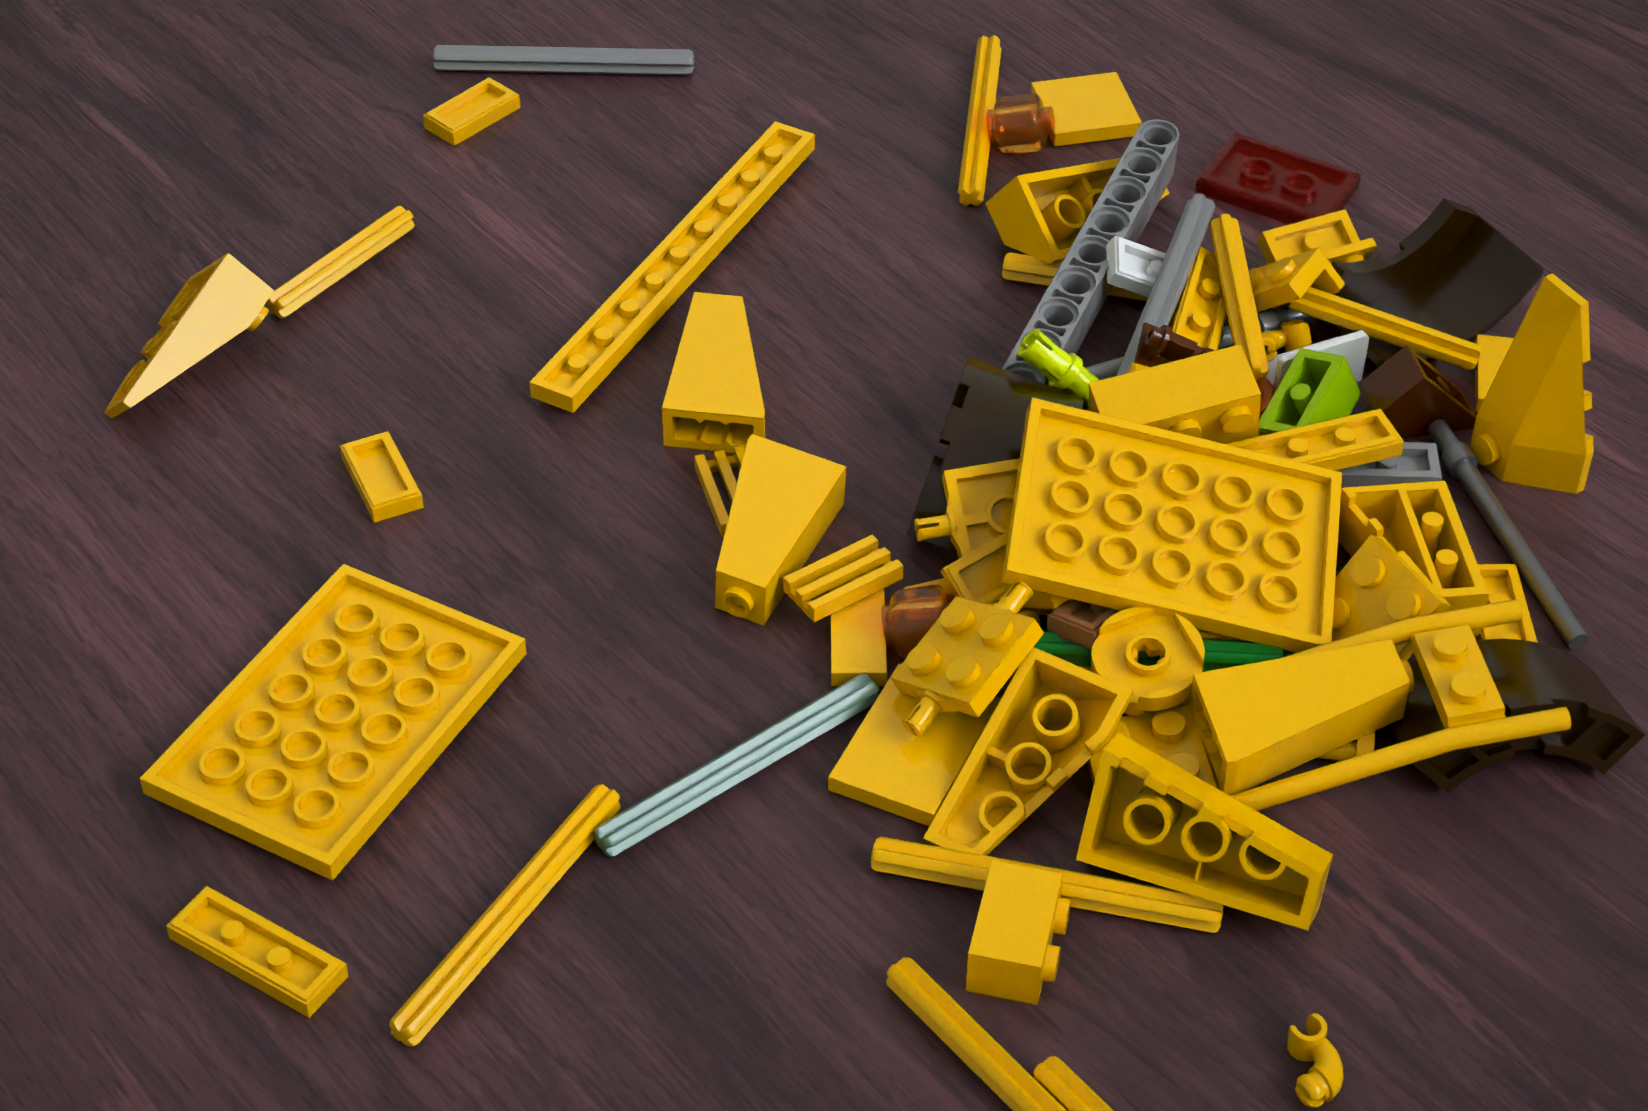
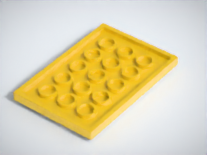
M1032 397L1026 411L1001 582L1012 585L1022 581L1032 590L1120 611L1131 607L1155 608V615L1168 616L1174 619L1176 613L1190 621L1196 629L1258 644L1279 647L1296 653L1332 642L1342 472Z
M343 564L139 778L143 794L333 881L527 654L525 638Z

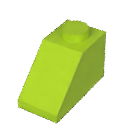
M1300 348L1259 420V433L1267 435L1349 416L1361 392L1345 356Z

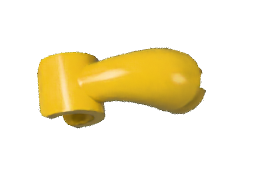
M1298 318L1282 322L1281 329L1261 332L1267 362L1272 361L1277 356L1278 351L1276 350L1285 347V351H1292L1312 343L1309 325Z
M1318 1013L1310 1014L1307 1018L1306 1031L1308 1036L1299 1032L1295 1025H1290L1287 1037V1050L1292 1057L1303 1062L1314 1061L1308 1073L1297 1078V1085L1295 1087L1300 1101L1311 1108L1321 1106L1324 1101L1331 1102L1339 1093L1344 1080L1343 1064L1339 1053L1326 1038L1327 1023Z

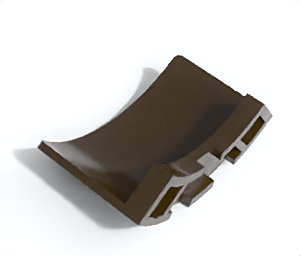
M1445 198L1442 199L1431 215L1413 233L1399 243L1400 250L1402 251L1386 260L1377 255L1358 262L1341 263L1332 261L1331 263L1345 283L1343 288L1333 295L1470 342L1476 340L1477 334L1483 335L1502 320L1527 295L1544 271L1538 262L1471 207ZM1332 324L1343 335L1355 332ZM1369 336L1366 356L1376 365L1381 366L1402 348ZM1417 353L1428 363L1437 361L1436 359Z
M968 357L940 436L939 443L948 446L945 457L941 458L934 455L907 535L917 538L914 519L945 515L947 501L941 478L945 470L1020 458L1026 411L1032 397L1078 409L1083 408L1084 399L1072 393ZM949 536L922 540L957 553V549Z
M1478 640L1476 642L1505 706L1506 717L1567 707L1571 717V729L1454 750L1412 763V765L1447 793H1450L1455 787L1475 773L1496 763L1514 758L1513 751L1524 749H1540L1546 755L1570 757L1582 761L1605 774L1645 736V733L1593 670L1579 659L1557 648L1527 640ZM1417 660L1410 663L1414 677V691L1407 696L1404 716L1402 719L1387 725L1397 743L1445 729Z

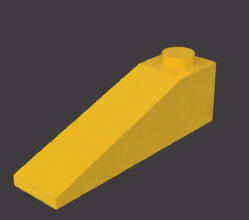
M1553 273L1544 276L1476 416L1470 449L1478 462L1484 465L1502 482L1577 494L1584 490L1594 453L1593 436L1585 433L1584 412L1592 408V392L1583 389V364L1591 360L1589 302Z
M1033 647L1019 665L923 837L924 842L931 846L987 856L1109 741L1134 695L1133 689Z

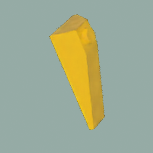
M1121 158L1014 177L985 203L1004 245L1027 255L1036 256L1037 259L1048 264L1062 262ZM1167 188L1165 189L1161 199H1163L1165 196L1169 194Z
M229 253L191 276L158 322L162 328L153 338L146 342L140 353L148 358V360H140L128 372L104 413L111 419L118 416L245 329L249 332L255 330L269 312V309L264 305L274 290Z

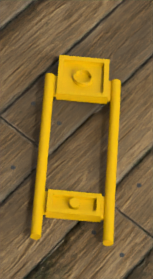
M1517 599L1406 618L1285 657L1392 639L1394 646L1412 641V651L1445 729L1230 796L1250 808L1260 811L1454 750L1570 730L1571 717L1567 707L1510 717L1505 716V706L1472 630L1521 621L1522 612ZM1191 696L1179 705L1169 709L1146 711L1137 716L1127 715L1121 717L1109 741L1119 732L1217 788L1200 733L1190 711ZM1102 748L1087 761L1093 785Z

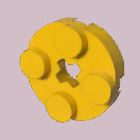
M1131 607L1110 616L1099 628V636L1094 641L1091 651V672L1133 689L1134 695L1124 713L1137 716L1146 711L1165 710L1179 705L1191 696L1193 674L1203 672L1205 647L1200 633L1186 618L1175 613L1174 619L1168 616L1155 615V608ZM1146 651L1150 657L1159 655L1161 659L1155 665H1142L1138 663V653Z

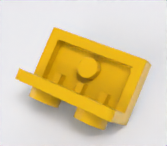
M1346 209L1264 231L1257 239L1267 264L1319 247L1331 263L1332 261L1341 263L1358 262L1368 259L1377 248L1373 238L1360 241Z
M1319 247L1249 270L1257 313L1273 308L1275 311L1289 308L1288 303L1299 300L1309 287L1334 294L1338 293L1345 285Z

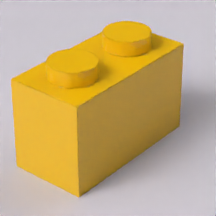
M991 860L968 951L967 992L1038 1005L1043 981L1054 983L1057 974L1061 947L1052 945L1054 934L1065 935L1069 919L1071 899L1061 898L1063 873Z

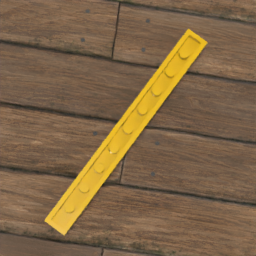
M775 121L529 382L531 397L574 413L815 149V134Z

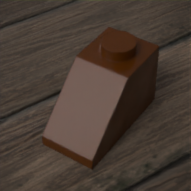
M1407 345L1359 383L1369 401L1364 406L1366 412L1381 409L1396 431L1405 438L1430 435L1428 427L1438 419H1444L1452 431L1474 428L1477 415L1463 390Z

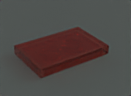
M1234 133L1198 177L1195 193L1204 194V196L1286 224H1293L1341 211L1359 188L1361 174L1239 133Z

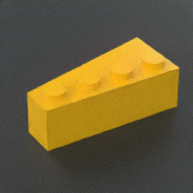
M1119 732L1102 748L1076 856L1077 861L1307 931L1319 910L1333 854Z

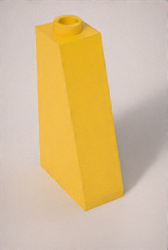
M694 292L662 405L663 446L708 451L724 450L727 453H734V447L744 446L746 448L747 440L751 434L765 438V409L743 296Z
M751 434L746 443L716 567L715 608L728 612L735 617L765 625L785 594L783 577L804 566L844 505L847 466Z
M1392 639L1194 673L1190 711L1200 733L1218 788L1230 796L1255 787L1402 719L1407 696L1414 691V677L1409 662L1407 660H1400Z

